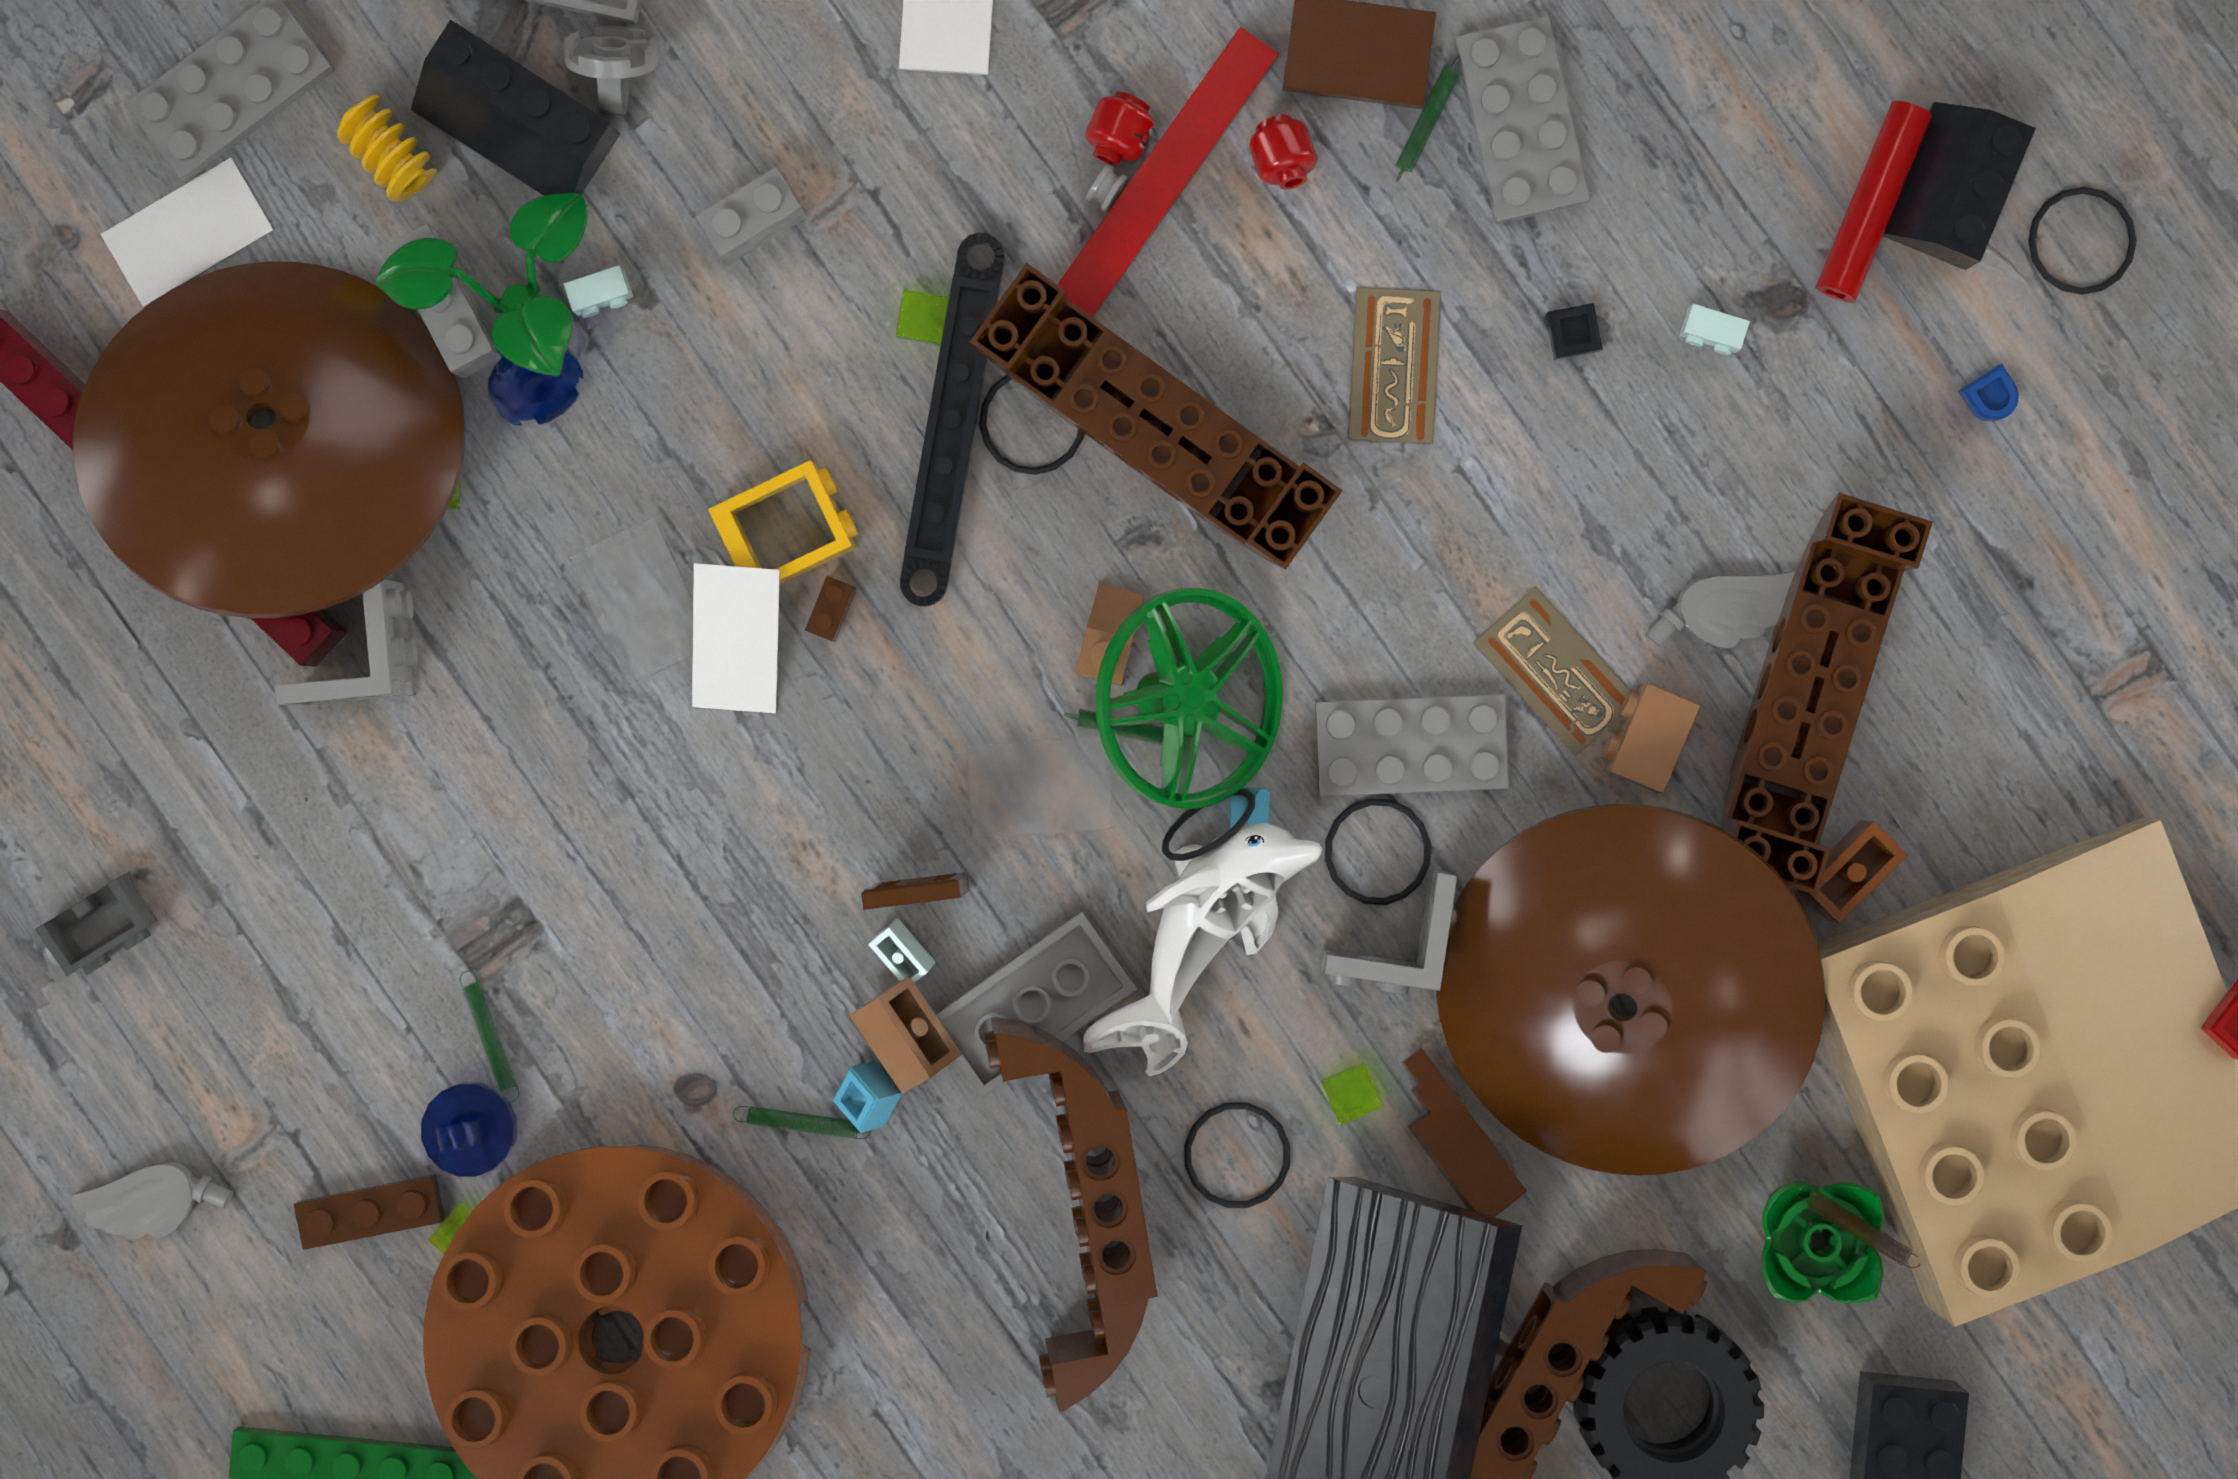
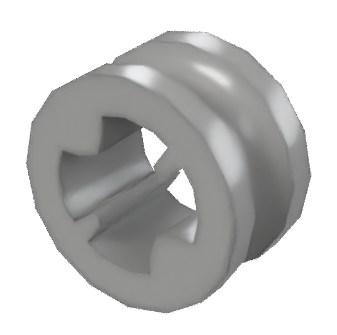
M1107 164L1098 175L1085 198L1089 203L1093 201L1099 202L1101 205L1100 210L1104 213L1112 207L1128 180V176L1125 174L1121 176L1115 175L1113 172L1114 167L1110 164Z

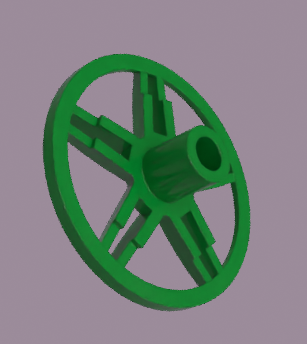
M1180 588L1166 591L1148 599L1132 611L1120 624L1106 648L1098 672L1095 694L1096 720L1100 739L1106 755L1118 775L1130 788L1144 798L1160 805L1183 809L1203 808L1222 802L1233 796L1239 789H1242L1251 781L1272 749L1280 724L1283 702L1282 677L1277 654L1259 620L1244 605L1232 597L1214 590L1202 588ZM1181 603L1205 604L1222 611L1236 623L1223 637L1218 636L1193 662L1169 606ZM1158 611H1159L1160 616H1161V618H1162V620H1163V623H1164V625H1165V627H1166V630H1165V631H1164V628H1163V626H1162V623H1161V621H1160V619H1159V617H1158V614H1157ZM1145 621L1150 640L1147 642L1157 672L1146 674L1139 681L1136 690L1124 692L1122 696L1110 698L1112 678L1119 656L1131 635ZM1246 633L1247 636L1240 643L1237 649L1227 656L1224 662L1214 673L1211 669L1224 658V656L1238 643V641ZM1252 646L1260 661L1264 680V709L1260 728L1216 696V692L1236 669ZM1171 647H1172V650H1173V652H1174V654H1175V656H1176V659H1177V662H1176V663H1175V660H1174V657H1173V654H1172V651H1171ZM1137 704L1141 712L1139 714L1111 718L1110 710ZM1219 712L1256 736L1255 742L1216 722ZM1159 721L1164 723L1160 766L1164 767L1161 789L1147 782L1131 767L1119 747L1113 726H1128ZM1201 730L1228 745L1233 744L1248 752L1239 767L1222 782L1203 791L1188 793Z

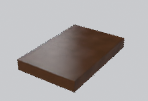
M1294 0L1282 91L1422 109L1424 106L1436 12L1349 0Z
M965 872L875 883L864 889L861 893L863 910L957 899L969 892L970 887L968 874H965Z

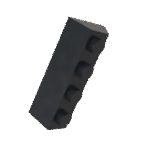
M451 19L424 60L411 110L543 196L563 193L582 195L620 136V133L609 121Z

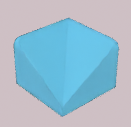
M1243 787L1242 789H1247L1255 795V809L1246 824H1269L1270 791L1267 788ZM1231 796L1230 829L1243 816L1248 807V799L1245 796Z
M868 1062L850 1067L833 1102L857 1130L862 1133L883 1127L889 1120L902 1093L878 1063Z

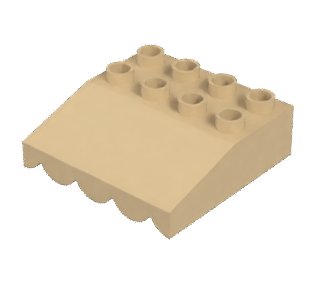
M2140 818L1817 943L1822 959L1825 980V1014L1821 1038L1900 1242L1903 1246L1905 1245V1247L1912 1250L1908 1262L1910 1267H1917L1911 1268L1924 1304L1954 1327L2137 1258L2238 1209V1060L2233 1059L2201 1029L2202 1025L2227 994V989L2161 820Z

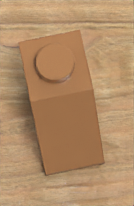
M1098 584L1075 672L1076 675L1097 680L1102 658L1112 636L1126 617L1143 603L1145 594ZM1136 630L1126 642L1119 656L1112 684L1123 685Z

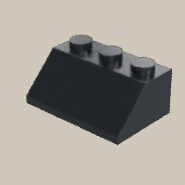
M1934 102L1929 110L1932 114V119L1883 237L1967 270L1982 260L2036 128L1993 110Z

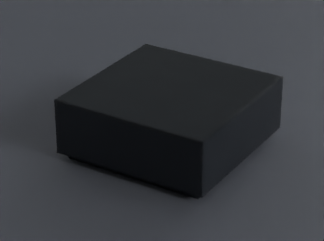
M1594 303L1549 311L1545 314L1554 360L1603 350Z

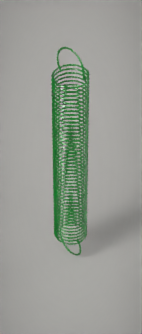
M1453 64L1451 67L1444 65L1435 83L1436 86L1433 87L1434 89H1432L1428 97L1429 101L1427 100L1421 115H1419L1420 117H1418L1419 119H1417L1418 121H1416L1417 123L1414 125L1415 129L1412 130L1413 132H1411L1412 134H1410L1406 142L1407 145H1405L1399 160H1397L1398 162H1396L1397 164H1395L1396 166L1403 167V172H1412L1415 165L1412 163H1417L1437 122L1436 119L1437 117L1439 118L1445 103L1443 101H1445L1444 99L1447 101L1453 90L1452 88H1454L1453 86H1455L1459 75L1451 70ZM1422 116H1424L1432 121H1429L1430 123H1428L1420 118H1423ZM1409 142H1412V143L1418 145V146H1415V147H1417L1418 149H1416V148H1414V147L1408 145V144H1411V143H1409ZM1406 148H1408V149L1414 151V152H1415V153H1413L1414 155H1412V154L1406 152V151H1409V150H1407ZM1403 155H1406L1412 159H1409L1410 161H1408L1402 157H1405ZM1401 159H1403V160L1409 162V163H1406V164H1408L1409 166L1405 165L1406 167H1404V166L1400 165V164H1403V163L1400 162V161H1402Z
M1080 709L1078 714L1065 713L1079 715V719H1076L1078 720L1077 726H1079L1080 722V727L1082 724V728L1083 726L1085 728L1087 724V729L1089 726V729L1091 727L1092 730L1094 725V730L1096 727L1097 731L1098 726H1096L1095 712L1091 711L1090 714V711L1084 710L1083 713V709L1082 711ZM1146 723L1145 725L1142 724V726L1141 724H1137V726L1120 725L1116 726V728L1113 726L1115 735L1116 732L1117 735L1119 733V736H1123L1124 733V737L1126 735L1127 738L1129 733L1128 738L1131 735V739L1132 736L1133 739H1137L1138 736L1140 741L1141 739L1144 741L1145 738V742L1146 739L1147 742H1151L1152 739V743L1154 741V744L1155 742L1158 744L1159 741V745L1160 742L1162 745L1164 728L1162 731L1160 726L1159 728L1156 726V729L1155 725L1153 728L1151 724L1148 728Z
M472 972L476 977V983L464 986L462 990H466L463 993H465L466 999H469L467 1004H469V1008H472L470 1013H472V1017H475L473 1019H476L474 1024H477L475 1026L479 1028L477 1031L480 1033V1037H482L480 1038L481 1042H483L484 1048H487L485 1053H487V1057H490L488 1062L492 1064L490 1066H493L491 1067L492 1073H495L493 1075L497 1077L495 1080H497L496 1082L500 1086L499 1091H501L502 1096V1091L511 1088L509 1086L516 1084V1080L511 1081L515 1079L512 1078L514 1076L508 1077L513 1075L512 1071L508 1072L511 1070L509 1069L511 1067L505 1068L510 1065L505 1063L508 1061L506 1060L507 1058L502 1059L506 1057L503 1056L505 1054H502L505 1052L503 1051L504 1049L499 1050L503 1048L500 1047L502 1045H499L502 1042H500L501 1040L496 1041L500 1039L497 1038L499 1036H496L498 1031L493 1032L497 1029H494L496 1027H493L495 1026L494 1022H492L493 1020H491L493 1018L488 1016L491 1013H489L488 1007H485L487 1005H484L487 1002H485V998H482L484 996H481L484 993L480 991L482 990L479 989L481 987H478L480 982H477V976Z
M750 1106L746 1120L747 1124L749 1122V1125L750 1123L752 1125L754 1121L756 1126L757 1124L760 1125L761 1122L763 1127L767 1126L768 1123V1127L769 1125L774 1127L775 1124V1128L776 1126L779 1128L780 1123V1128L782 1125V1129L783 1127L786 1129L787 1124V1129L789 1126V1130H793L794 1125V1131L795 1128L796 1131H800L801 1127V1132L802 1129L803 1132H807L808 1128V1133L809 1130L810 1133L812 1132L813 1126V1133L815 1129V1134L816 1131L817 1134L819 1133L820 1128V1134L822 1130V1135L823 1133L825 1135L827 1129V1135L829 1132V1136L830 1134L832 1136L834 1130V1136L836 1133V1137L837 1135L840 1137V1132L841 1137L842 1134L844 1137L846 1130V1138L847 1133L848 1138L849 1136L852 1138L853 1131L852 1124L850 1135L851 1121H848V1119L841 1120V1118H837L834 1129V1117L829 1118L827 1128V1116L820 1117V1115L813 1116V1114L808 1116V1114L789 1112L787 1121V1111H782L780 1120V1110L761 1109V1107L754 1108V1106ZM856 1128V1136H855V1139H865V1138H856V1137H857V1128Z

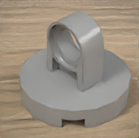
M624 26L593 27L594 36L580 39L579 31L571 33L564 40L565 65L572 72L586 77L597 78L598 106L601 114L625 115L629 104V78L652 72L660 65L659 39L654 36L647 41L645 40L644 30Z

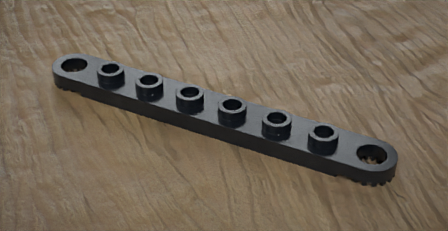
M985 232L967 236L961 242L957 251L904 551L900 588L903 596L909 602L920 607L937 604L945 596L948 588L988 358L970 343V340L998 303L1005 264V254L1002 245L994 236ZM977 245H986L994 251V262L986 270L978 271L973 269L968 263V253ZM927 569L935 574L937 586L932 594L921 597L912 591L910 582L914 573Z

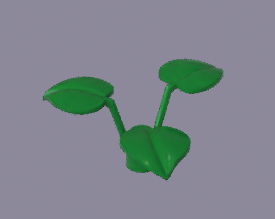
M576 193L551 194L532 199L516 211L510 224V237L516 247L528 250L525 256L528 284L526 286L515 284L508 287L499 299L462 269L453 268L457 259V252L452 244L438 238L417 239L397 249L381 267L376 278V286L400 306L418 310L434 307L443 301L452 289V278L460 279L489 302L497 313H503L493 323L491 332L492 341L501 355L525 369L546 375L560 376L564 355L572 336L573 319L567 306L560 300L547 296L537 297L540 287L536 280L535 259L538 255L546 262L556 263L568 257L577 248L583 238L587 224V204L583 196Z

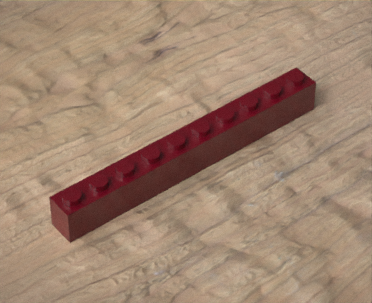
M0 309V382L73 450L75 419L85 384L12 314ZM324 610L280 618H250L300 666L316 667L348 633Z

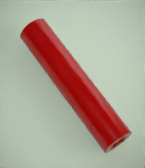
M1905 101L1891 102L1815 288L1819 292L1840 301L1856 302L1932 119V114L1924 108Z

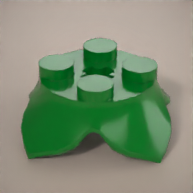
M1795 1181L1774 1190L1769 1196L1762 1213L1765 1244L1761 1254V1270L1766 1287L1771 1295L1791 1303L1806 1302L1816 1294L1824 1295L1835 1302L1844 1304L1863 1303L1877 1299L1884 1273L1882 1259L1877 1250L1842 1229L1836 1223L1815 1212V1208L1813 1210L1807 1207V1203L1804 1202L1808 1201L1813 1190H1817L1833 1200V1202L1835 1201L1839 1206L1841 1205L1862 1218V1220L1868 1222V1224L1870 1223V1225L1874 1226L1872 1229L1876 1227L1881 1230L1885 1215L1880 1195L1870 1188L1852 1182H1837L1826 1186H1815L1807 1181ZM1823 1229H1827L1823 1236L1827 1242L1825 1247L1819 1249L1814 1245L1810 1250L1811 1234L1816 1230L1821 1232Z

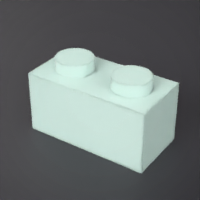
M620 265L564 283L572 311L578 316L582 315L583 318L599 314V309L610 306L611 309L627 304L628 299L634 298L626 272Z
M1693 303L1687 309L1679 336L1685 337V342L1691 345L1702 347L1704 343L1714 346V351L1717 353L1731 355L1732 352L1736 353L1741 350L1750 321Z
M898 918L879 932L868 944L899 981L909 976L915 983L928 973L936 963Z

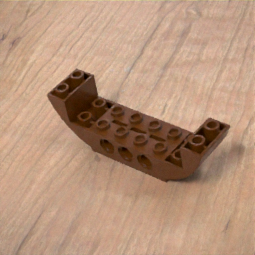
M1027 262L970 340V343L994 365L1058 416L1083 432L1198 517L1207 521L1247 549L1284 570L1287 569L1343 491L1304 462L1301 466L1295 464L1068 300L1067 293L1063 288Z
M1838 493L1830 503L1813 532L1790 584L1779 620L1775 625L1730 770L1731 777L1721 828L1757 852L1781 876L1788 887L1814 895L1818 893L1831 852V848L1821 846L1819 843L1904 571L1919 568L1933 523L1930 520L1842 493Z
M992 1017L993 1031L984 1032L990 1069L1000 1068L1003 1082L1049 1074L1052 1096L1054 1097L1056 1107L1063 1105L1064 1114L1056 1115V1122L1064 1154L1071 1153L1072 1160L1064 1161V1169L1072 1201L1079 1199L1080 1206L1071 1207L1079 1246H1087L1088 1251L1079 1253L1083 1280L1086 1284L1087 1293H1095V1298L1087 1299L1093 1330L1045 1338L1048 1354L1039 1355L1046 1397L1056 1396L1060 1412L1089 1396L1113 1374L1128 1354L1142 1326L1149 1298L1158 1297L1127 1109L1119 1091H1109L1094 1068L1072 1047L1049 1032L1024 1022ZM1093 1148H1106L1105 1151L1098 1156H1088V1153ZM1104 1194H1113V1196L1105 1202L1096 1201L1100 1196ZM1120 1241L1119 1244L1112 1248H1105L1109 1242Z
M1661 1249L1628 1250L1600 1257L1572 1271L1553 1286L1544 1282L1491 1376L1470 1479H1531L1537 1467V1461L1534 1460L1537 1452L1543 1443L1549 1445L1553 1441L1560 1428L1561 1419L1557 1418L1566 1401L1573 1403L1583 1388L1585 1378L1581 1375L1590 1359L1594 1362L1597 1361L1605 1350L1609 1336L1605 1334L1614 1318L1621 1319L1627 1311L1632 1300V1294L1629 1293L1631 1287H1636L1684 1314L1688 1305L1695 1306L1702 1297L1707 1285V1281L1703 1278L1707 1272L1686 1253ZM1564 1343L1560 1351L1549 1353L1555 1344ZM1541 1385L1537 1392L1525 1394L1530 1387ZM1517 1427L1513 1433L1502 1435L1506 1429Z

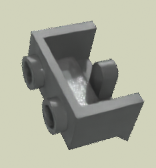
M129 871L77 902L55 918L35 928V930L66 976L82 968L87 976L111 961L107 951L120 943L127 951L151 936L146 927L156 922L157 918L135 887Z

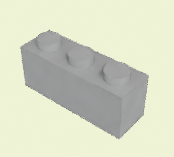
M426 223L386 244L385 247L389 255H391L403 245L417 239H444L440 232ZM455 262L453 268H458L456 262ZM452 278V289L443 301L434 307L418 309L450 372L464 379L501 360L504 356L496 349L492 341V331L469 287L460 279Z

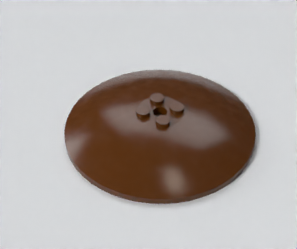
M282 261L241 264L204 274L169 290L131 318L114 336L90 373L80 398L74 426V469L79 492L86 511L101 538L114 555L133 574L155 590L196 609L225 616L242 618L296 616L329 608L373 588L395 573L428 540L443 518L452 500L461 474L466 432L464 408L456 377L450 372L428 328L409 308L395 303L376 285L344 271L316 264ZM260 411H271L276 414L273 424L265 429L251 427V418Z
M1606 804L1575 809L1542 820L1518 833L1483 862L1466 884L1452 909L1440 991L1436 990V998L1445 1040L1457 1068L1483 1106L1500 1123L1522 1140L1564 1162L1600 1172L1641 1176L1689 1170L1713 1162L1736 1151L1756 1138L1780 1116L1803 1085L1814 1062L1821 1039L1825 1014V980L1817 940L1804 910L1781 876L1757 852L1718 826L1689 814L1643 804ZM1616 994H1628L1636 1001L1637 1010L1630 1015H1620L1612 1009L1610 999Z

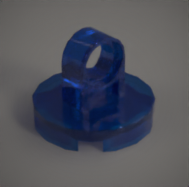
M567 347L560 376L546 375L525 369L501 355L502 358L495 364L488 379V395L503 419L522 426L520 420L529 421L535 419L538 425L548 423L564 414L577 400L579 392L576 386L579 382V377L583 379V370L571 349Z
M461 1082L441 1091L428 1104L421 1120V1141L428 1157L441 1170L457 1177H477L494 1170L509 1155L511 1147L514 1146L517 1139V1117L511 1103L503 1100L496 1090L489 1088L488 1085L481 1082Z

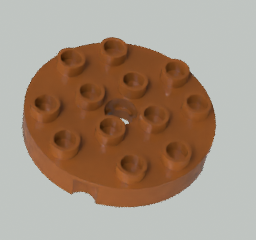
M639 1144L634 1146L590 1147L553 1156L536 1163L501 1184L470 1213L445 1250L434 1275L424 1320L423 1354L429 1392L439 1422L454 1450L478 1479H747L767 1459L785 1433L801 1399L808 1374L811 1348L802 1343L803 1327L800 1305L808 1299L802 1272L789 1242L767 1209L731 1176L693 1156L663 1147ZM612 1311H623L630 1315L633 1314L637 1318L643 1332V1343L640 1349L641 1356L638 1361L633 1358L628 1362L614 1363L604 1360L599 1355L593 1340L594 1329L597 1324L595 1320L599 1314L604 1316Z

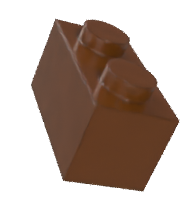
M826 576L805 631L836 642L857 588Z

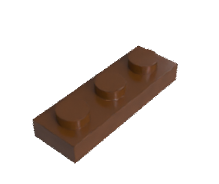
M436 1174L301 1200L294 1203L303 1250L437 1224L445 1220Z

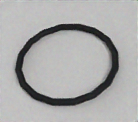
M2079 187L2063 190L2044 202L2032 220L2028 242L2032 262L2043 279L2061 291L2083 295L2103 291L2121 279L2133 261L2137 240L2133 220L2121 202L2105 191ZM2080 194L2100 197L2114 206L2126 223L2129 237L2126 259L2116 274L2099 285L2083 288L2063 284L2050 275L2039 259L2036 246L2039 222L2049 207L2065 197Z
M1008 375L1004 376L991 387L981 406L979 426L984 445L997 462L1014 472L1037 475L1056 470L1074 456L1084 438V433L1080 430L1077 431V437L1066 454L1052 464L1037 468L1018 466L1002 457L991 443L986 426L988 406L996 392L1012 380Z
M1239 789L1233 795L1245 796L1248 799V807L1238 822L1218 839L1198 850L1184 854L1172 853L1169 850V842L1174 833L1187 819L1202 808L1189 809L1169 828L1162 840V853L1169 860L1185 861L1216 849L1233 837L1249 820L1255 809V795L1247 789Z
M1370 798L1350 805L1334 820L1326 837L1325 862L1331 879L1347 896L1364 904L1387 905L1406 898L1422 883L1430 866L1431 842L1424 823L1410 808L1391 799ZM1371 805L1390 806L1405 813L1418 827L1424 843L1423 865L1416 879L1402 892L1386 898L1366 897L1349 889L1338 877L1332 861V840L1339 825L1354 811Z
M1248 1102L1224 1103L1207 1110L1192 1125L1184 1145L1185 1168L1192 1185L1207 1200L1226 1208H1249L1268 1200L1282 1186L1290 1167V1143L1282 1125L1267 1110ZM1228 1109H1247L1263 1116L1277 1130L1283 1144V1166L1277 1181L1264 1194L1248 1201H1227L1212 1195L1198 1181L1192 1167L1191 1146L1198 1129L1211 1116Z

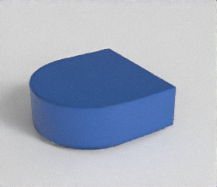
M2003 364L1996 366L1958 391L1972 414L1978 419L1987 422L1998 421L2009 416L2015 410L2019 399L2017 386Z

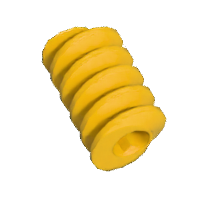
M373 94L351 107L343 115L338 124L337 139L344 145H350L349 153L355 159H362V168L368 174H374V182L380 188H387L386 196L392 202H402L412 198L425 188L435 177L438 169H424V166L431 157L430 154L426 151L415 156L411 154L416 148L418 140L415 137L408 138L402 142L399 140L405 132L406 126L400 122L388 127L387 124L392 119L394 112L387 108L376 113L374 110L381 103L382 98L378 94Z

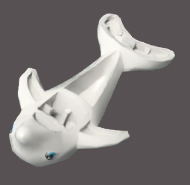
M1268 823L1245 824L1233 837L1216 849L1196 858L1175 861L1179 875L1177 881L1161 889L1146 902L1147 913L1164 908L1153 952L1149 996L1126 1005L1092 1024L1085 1031L1083 1037L1084 1052L1093 1053L1115 1047L1141 1046L1146 1054L1144 1064L1145 1073L1148 1076L1161 1074L1172 1067L1185 1054L1188 1045L1179 1008L1194 982L1225 943L1239 931L1242 935L1246 955L1257 954L1273 935L1279 913L1275 895L1281 884L1300 870L1316 862L1321 855V845L1311 840L1295 839L1288 831L1276 825ZM1198 844L1188 845L1178 849L1175 853L1184 854L1198 850L1203 846Z

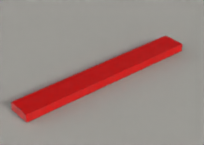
M1240 26L1057 285L1066 291L1069 301L1091 317L1095 316L1275 63L1279 53Z

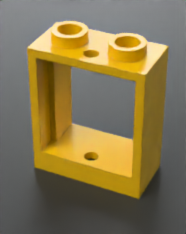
M809 460L708 509L735 566L762 568L736 513L806 479L836 540L777 568V570H780L779 586L857 549L852 538L859 535L848 510L845 509L839 512L831 495L837 493L838 489L826 466L818 469L817 465L812 460Z

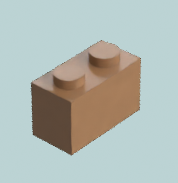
M1648 683L1640 684L1637 691L1630 689L1620 711V715L1626 717L1619 735L1616 733L1610 735L1601 758L1607 761L1603 771L1655 793H1664L1701 705Z
M909 976L881 992L849 1015L902 1094L932 1078L962 1055Z

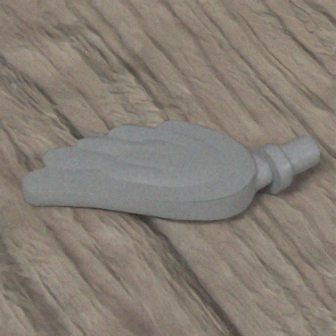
M1795 571L1762 575H1713L1696 579L1682 589L1677 604L1671 610L1664 608L1659 614L1661 618L1646 635L1659 647L1675 630L1680 632L1684 627L1700 640L1716 647L1728 649L1735 647L1740 639H1758L1764 634L1766 628L1777 624Z
M161 1162L148 1165L109 1183L77 1192L71 1198V1206L75 1210L85 1213L87 1226L95 1229L103 1228L110 1235L123 1234L126 1239L131 1241L138 1240L148 1234L153 1238L163 1239L183 1224L189 1216L195 1201L199 1203L207 1201L225 1209L232 1199L233 1191L215 1184L214 1179L204 1175L201 1179L194 1177L191 1171L181 1163Z

